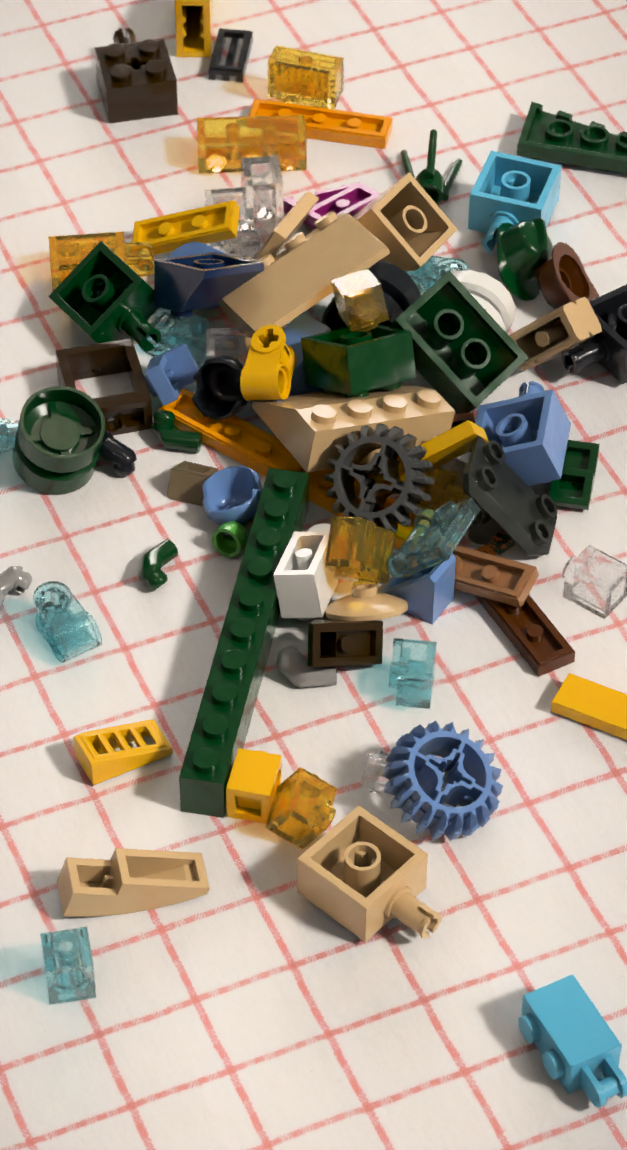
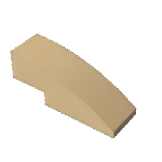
M115 848L110 860L66 857L57 879L63 917L121 915L153 910L206 895L210 889L202 853Z

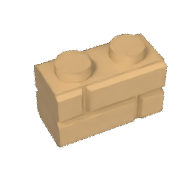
M584 296L555 309L509 336L529 357L520 366L525 371L554 358L565 350L602 332V326L589 300Z

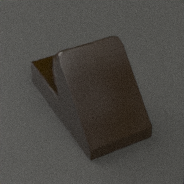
M316 619L308 623V667L382 664L383 621L358 622Z

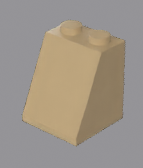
M410 172L353 216L354 219L385 244L391 252L381 260L396 265L403 271L418 270L458 230Z

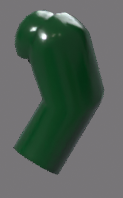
M158 410L154 413V423H151V431L164 447L200 452L201 433L179 430L173 425L175 415L171 411Z
M165 539L145 553L138 562V578L141 582L144 580L147 588L151 591H155L167 582L168 577L160 568L178 556V549L171 540Z

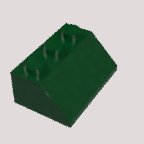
M450 271L446 272L389 325V327L412 331L415 369L447 401L456 414L473 411L529 358Z

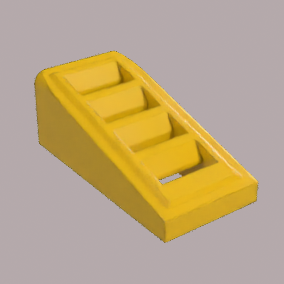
M154 719L87 731L73 736L75 757L93 786L173 754V748ZM150 735L155 744L147 746L143 738ZM134 741L137 748L131 749L128 743ZM118 747L121 749V751H114Z

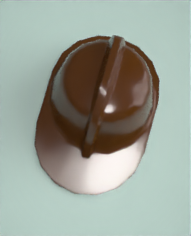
M558 242L554 245L552 258L535 270V276L546 302L554 309L584 296L589 301L600 297L587 276L579 256L566 243Z

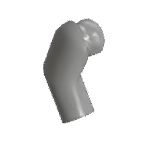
M10 566L0 574V610L6 594L11 589H14L18 594H22L31 585L32 576L30 573L22 571L23 567Z
M293 646L284 647L279 651L276 662L281 673L295 686L304 688L337 684L336 666L308 667V659Z

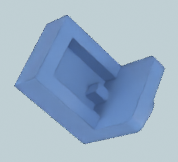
M183 343L151 358L145 371L147 375L144 378L153 397L158 396L163 406L178 399L183 387L196 382L193 380V376L198 372L199 367L187 345Z

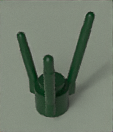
M432 129L428 145L427 167L417 175L416 180L433 201L439 204L442 200L446 201L449 199V190L463 161L461 159L455 161L444 182L443 176L435 169L437 131ZM402 150L401 157L405 173L410 172L415 178L408 152Z

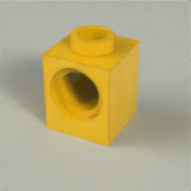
M238 748L226 787L227 817L266 824L271 823L282 785V755Z

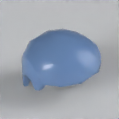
M230 466L215 472L205 480L202 485L204 495L202 502L208 518L218 525L228 521L244 524L254 519L262 493V485L257 472L246 466Z

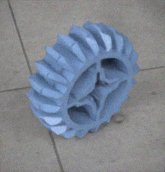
M436 720L433 723H429L426 728L419 724L409 734L406 733L398 739L396 747H393L387 755L386 761L388 764L385 766L382 776L389 780L384 786V793L395 796L391 801L390 809L401 808L404 811L401 823L408 822L411 819L417 823L416 834L422 833L428 828L432 840L440 838L445 834L448 840L452 841L461 834L464 837L472 835L477 828L483 827L490 820V815L498 808L500 802L497 797L502 793L503 785L498 783L497 779L500 777L502 769L490 766L494 761L495 753L484 754L481 750L484 739L474 743L469 739V728L462 730L458 734L455 731L453 722L446 724L441 729ZM442 803H446V804L452 805V806H454V807L445 806V805H442Z

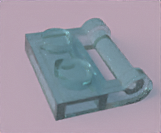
M472 497L457 503L448 501L436 511L427 508L422 509L423 513L414 519L415 527L399 551L393 552L386 561L385 566L388 573L396 578H405L449 560L481 510Z

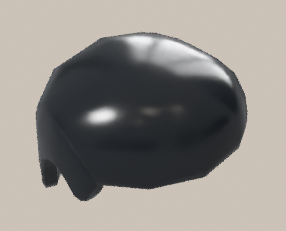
M224 355L210 358L204 362L193 376L197 387L192 401L203 416L215 421L227 419L237 414L247 405L248 401L243 398L240 388V376L244 365L237 359Z

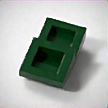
M568 440L561 479L551 482L549 496L554 500L556 506L589 510L600 444Z

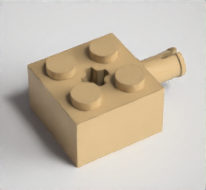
M359 805L297 858V893L364 942L368 941L393 918L402 921L423 939L430 936L426 928L431 933H434L441 922L440 913L432 910L416 898L426 888L428 854Z

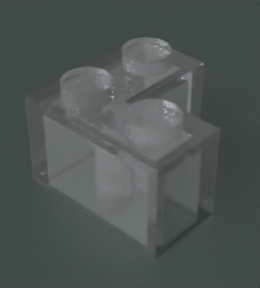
M278 155L241 158V187L205 190V206L235 200L240 207L237 237L210 243L211 247L265 243L272 231L282 221L283 179Z

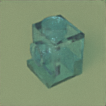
M394 638L389 687L396 688V706L430 709L435 676L437 642Z

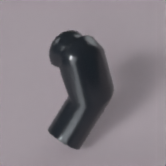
M105 429L99 451L100 454L108 462L114 463L113 467L116 474L121 476L132 474L135 471L134 462L137 460L134 450L116 440Z

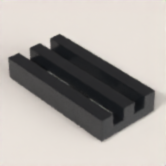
M223 28L218 30L208 69V80H216L217 75H222V81H229L230 76H236V82H243L253 43V31ZM226 37L231 38L225 65H219ZM239 39H244L238 64L233 66Z

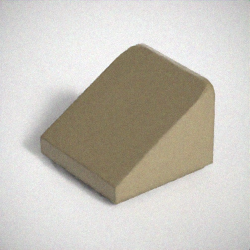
M183 461L171 469L167 491L168 498L203 506L202 500L204 495L202 485L215 472L220 471L218 470L219 468Z

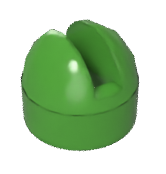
M235 521L221 524L211 537L215 550L225 557L237 556L244 549L248 540L244 526Z

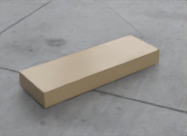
M310 191L304 193L272 231L257 254V260L269 253L273 257L277 256L284 247L283 244L303 224L319 200L317 196Z

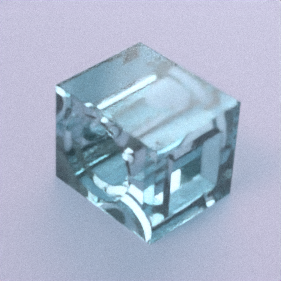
M87 927L41 933L43 966L49 1005L96 998L94 964Z

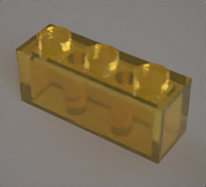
M304 115L197 118L199 173L306 170L307 141Z

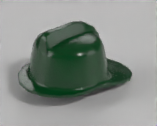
M536 218L532 221H520L514 225L502 223L497 228V265L502 282L516 298L524 301L534 300L540 293L535 270L552 258L553 245L547 235L545 221L541 218Z

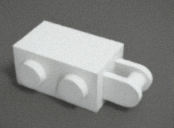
M317 524L309 528L308 531L293 532L273 574L282 618H297L302 621L323 618L342 574L335 534L330 524Z

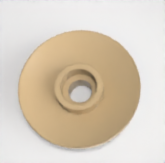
M358 584L352 586L351 595L330 603L325 610L324 616L337 621L360 622L381 620L405 613L408 610V602L394 595L377 592L376 584Z

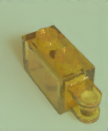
M123 231L48 236L53 291L100 241L140 277L149 276L154 273V246L148 242L125 243Z

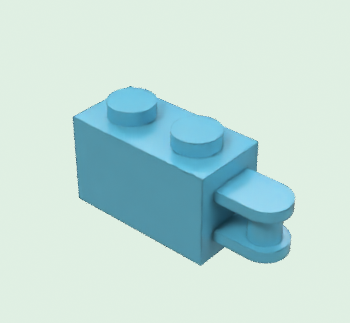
M573 974L523 995L522 1012L518 1018L520 1031L529 1044L534 1043L542 1054L544 1067L552 1079H558L568 1094L582 1088L596 1108L606 1105L607 1099L615 1095L620 1098L627 1096V1079L619 1068L622 1044Z

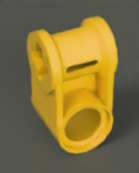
M265 325L259 328L251 338L246 363L240 376L241 393L247 401L286 400L289 396L291 379L297 363V355L293 348L286 345V335L278 325Z

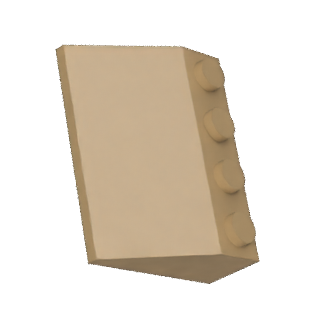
M331 211L314 223L317 229L305 236L303 232H300L283 244L286 250L273 257L269 253L257 260L264 263V271L219 300L218 304L238 335L252 338L253 334L265 325L284 326L391 252L385 244L349 213H339L336 215L334 211Z
M401 383L400 388L393 390H370L369 396L349 398L345 397L343 393L327 394L317 391L289 395L286 400H257L252 403L254 411L307 473L335 468L327 461L330 458L339 459L341 454L337 451L335 445L340 443L349 446L347 434L353 432L360 436L361 426L367 425L372 427L373 430H375L376 425L379 423L387 425L389 430L393 426H397L403 429L404 435L408 433L414 435L417 438L415 446H418L432 439L434 435L438 436L450 430L455 410L435 389ZM381 448L366 455L360 464L369 463L374 454L379 453Z

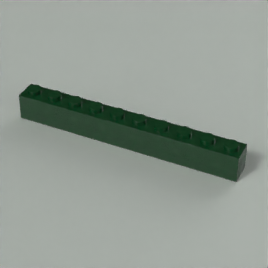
M274 468L268 469L179 776L181 812L220 818L225 817L227 783L238 748L243 749L280 615L273 574L293 532L303 531L309 509V473Z

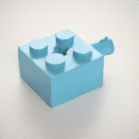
M490 151L470 193L468 229L486 234L482 245L488 253H492L495 244H498L497 228L502 223L514 225L520 221H532L536 218H541L545 221L547 227L559 201L561 165Z

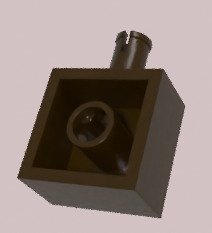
M120 28L113 35L114 44L95 47L97 84L109 124L178 115L177 79L164 39H146L136 42L132 29L125 28L127 37H124L122 28Z

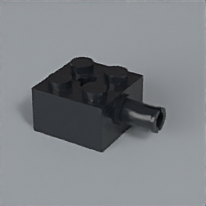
M627 284L589 301L602 326V332L586 339L578 346L562 352L563 365L566 370L570 369L571 374H576L580 370L598 362L621 384L627 382Z

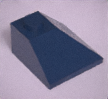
M216 252L154 260V306L170 310L171 316H192L193 310L211 307L264 271V263Z

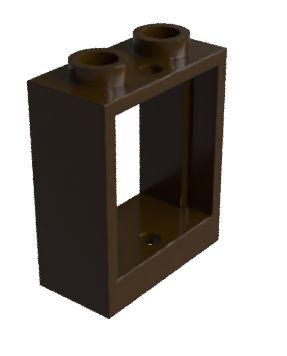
M132 338L55 350L59 386L76 389L75 380L128 372L134 392L93 399L103 412L105 429L112 436L151 429V423H153L152 401ZM110 418H115L113 421H107Z

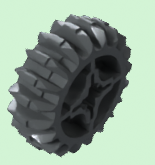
M382 423L377 424L375 430L367 425L361 426L360 436L353 432L347 434L349 446L340 443L335 445L341 455L339 459L330 458L327 460L331 466L335 467L334 473H328L324 476L326 481L334 483V486L325 492L327 497L337 499L331 507L333 511L343 513L342 522L347 525L355 523V530L362 533L369 529L371 534L381 535L385 529L386 532L393 534L397 532L398 523L405 527L410 526L411 518L409 513L420 516L423 514V510L417 505L419 501L431 500V496L423 492L424 486H431L435 483L433 478L424 476L425 472L434 467L432 462L422 460L427 453L426 448L421 445L415 446L417 438L409 433L404 435L402 428L393 426L389 430L388 426ZM381 448L380 452L375 453L368 464L359 465L366 455ZM398 455L404 464L405 482L398 475L400 463L397 460ZM367 473L375 476L383 475V479L390 481L392 485L376 484L374 479L367 477ZM354 478L360 483L361 489L358 497L361 499L360 503L354 491ZM400 494L392 505L378 511L379 506H384L386 499L390 495Z

